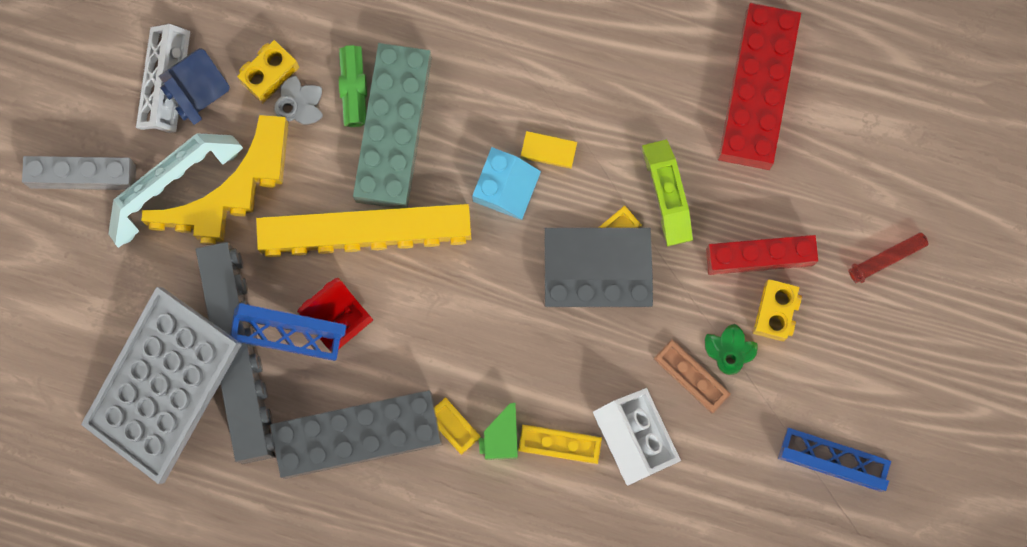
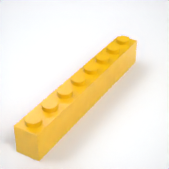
M469 204L256 218L257 246L259 252L265 254V257H279L281 252H291L292 255L301 256L307 255V251L318 250L319 254L334 253V249L344 248L345 252L360 251V247H371V250H385L387 245H397L400 249L412 248L413 244L424 243L425 247L439 246L440 242L450 241L451 245L466 244V240H472Z

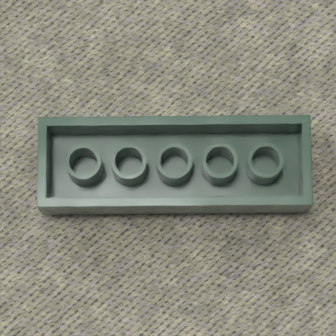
M378 43L353 193L356 203L397 209L408 208L432 61L430 50Z

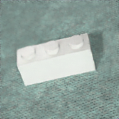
M647 388L614 400L593 411L598 426L605 437L627 486L681 461Z

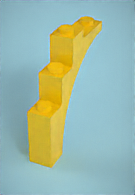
M259 115L256 133L247 155L236 171L221 186L203 198L184 206L165 210H142L141 221L149 226V229L164 231L165 227H173L177 232L191 233V229H194L193 236L204 245H215L216 241L224 242L227 211H230V215L246 216V213H253L256 182H259V185L262 187L270 188L275 187V184H283L289 126L286 117Z

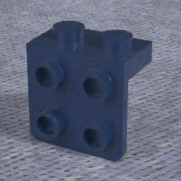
M198 48L158 76L164 84L160 87L169 100L175 99L179 105L175 108L184 121L189 119L193 125L202 120L198 112L226 94L230 89L222 74L202 48Z

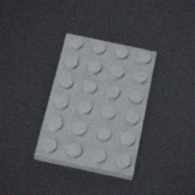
M156 287L81 425L156 483L164 484L242 344L163 287Z

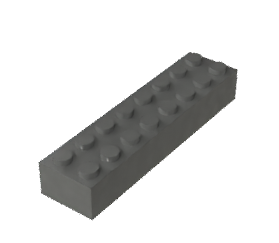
M228 242L196 248L209 321L230 335L234 309L239 303L250 305L247 304L244 297L245 294H248L245 278L242 279L239 270L243 268L241 254L237 253V249L233 248ZM239 320L237 335L248 337L255 332L250 327L249 322ZM241 343L240 349L221 381V388L235 462L247 464L275 458V446L269 429V425L273 424L270 408L267 409L264 399L268 398L265 382H262L259 376V372H263L260 356H257L254 346L256 345Z

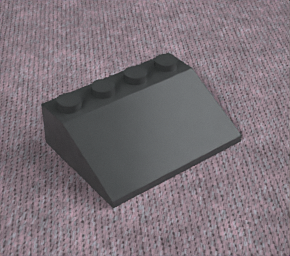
M545 228V307H653L651 228Z

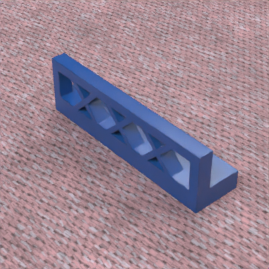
M239 303L234 309L230 336L241 343L336 361L340 339L345 335L346 325ZM239 320L250 322L256 332L248 337L237 335ZM257 324L265 325V326H263L262 328H259ZM269 326L275 327L282 338L276 342L268 341L262 331ZM283 329L290 330V332L286 334ZM295 332L303 333L308 343L303 347L295 346L289 336ZM258 334L261 339H257V338H253V337ZM310 335H315L317 337L312 339ZM321 337L333 339L331 353L321 351L315 341ZM285 340L287 344H283L280 342Z
M787 428L778 459L879 492L887 490L889 481L886 478L891 464L890 460ZM791 436L802 438L807 449L799 452L788 448ZM808 441H811V442H814V443H817V444H815V445H813V446H810V444L808 443ZM819 445L827 446L832 457L827 460L817 458L812 449ZM834 449L842 452L836 455ZM846 453L854 456L858 466L852 469L842 466L838 457ZM859 457L867 459V461L862 463ZM871 462L882 464L880 477L868 474L864 466Z

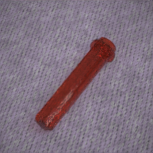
M918 233L858 265L852 264V268L848 270L849 275L854 283H864L865 279L927 247L929 244L928 239L923 233Z

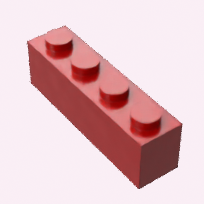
M816 235L709 244L706 248L708 275L814 266L819 261Z

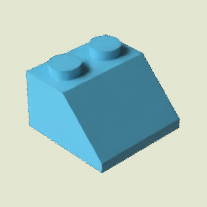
M491 147L472 195L473 202L522 220L541 171L517 156Z

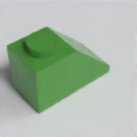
M510 403L484 431V438H479L480 454H485V460L518 459L516 403Z

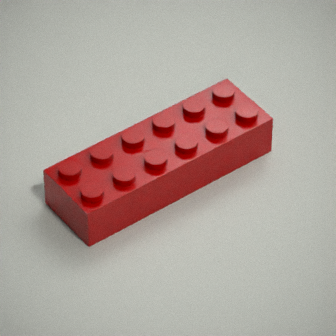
M749 3L743 24L718 161L770 170L773 166L801 12Z

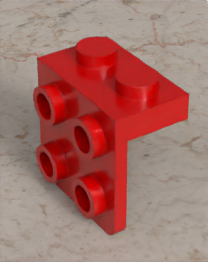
M334 278L326 283L319 292L306 300L297 310L300 316L346 325L345 335L340 339L339 349L374 321L340 278ZM321 337L320 340L331 352L333 339Z

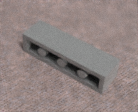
M23 156L22 183L30 189L126 190L135 183L136 164L130 158Z

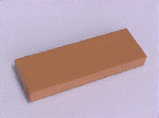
M673 339L653 359L711 414L731 395Z

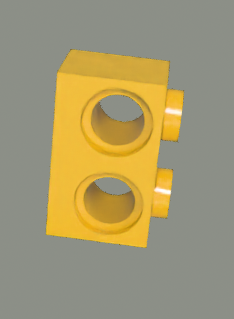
M275 40L270 44L266 43L257 53L258 56L252 62H246L240 68V74L237 76L241 84L262 104L299 69L297 61ZM273 57H282V62L279 65H270V60ZM260 74L264 76L261 83H251L255 75Z
M768 279L764 284L753 334L783 342L788 336H792L796 321L792 320L794 310H799L802 295L798 294L800 287ZM777 292H783L787 295L788 303L786 305L777 303L775 299ZM773 317L778 318L782 323L781 330H773L769 326V319Z

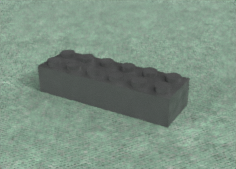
M430 390L270 424L280 478L283 479L443 445L433 396Z

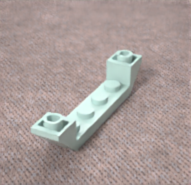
M197 133L113 199L108 234L115 245L119 248L123 244L130 242L135 234L139 232L133 221L128 217L131 213L139 211L146 201L160 194L166 185L180 178L186 169L194 163L203 160L210 150L222 164L233 160L239 151L243 149L240 143L232 135Z

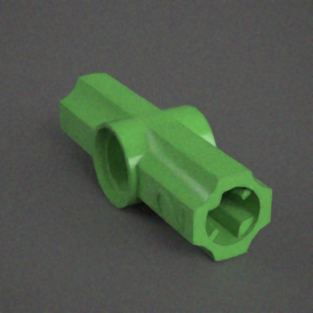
M350 45L339 48L341 69L339 92L343 102L344 126L353 128L365 125L367 82L363 71L362 47Z

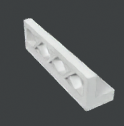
M171 24L150 27L136 128L141 130L155 128L169 133L176 132L179 114L175 108L179 105L174 98L169 100L160 87L164 84L158 76L187 57L190 31ZM159 34H162L161 42L158 44ZM158 60V65L154 70L155 63ZM155 85L154 92L151 94V88ZM151 110L150 121L146 122L147 114Z

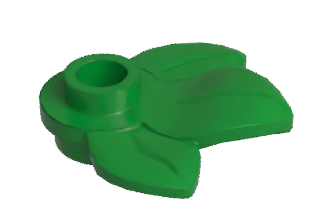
M736 324L729 325L723 331L721 337L713 334H707L705 337L707 355L717 361L719 370L724 374H737L741 371L743 364L753 361L757 355V343L753 341L745 342L743 330ZM726 358H733L735 363H727Z

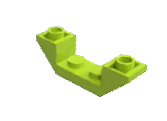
M668 140L642 145L647 171L651 172L662 215L661 225L667 247L693 241L689 208L677 161Z

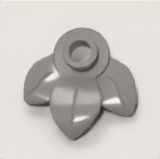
M296 76L287 79L281 86V97L275 103L276 115L278 117H286L287 121L296 120L303 125L319 121L323 114L315 106L321 99L322 88L314 85L301 87ZM291 105L293 109L291 112L286 113L283 111L284 107Z

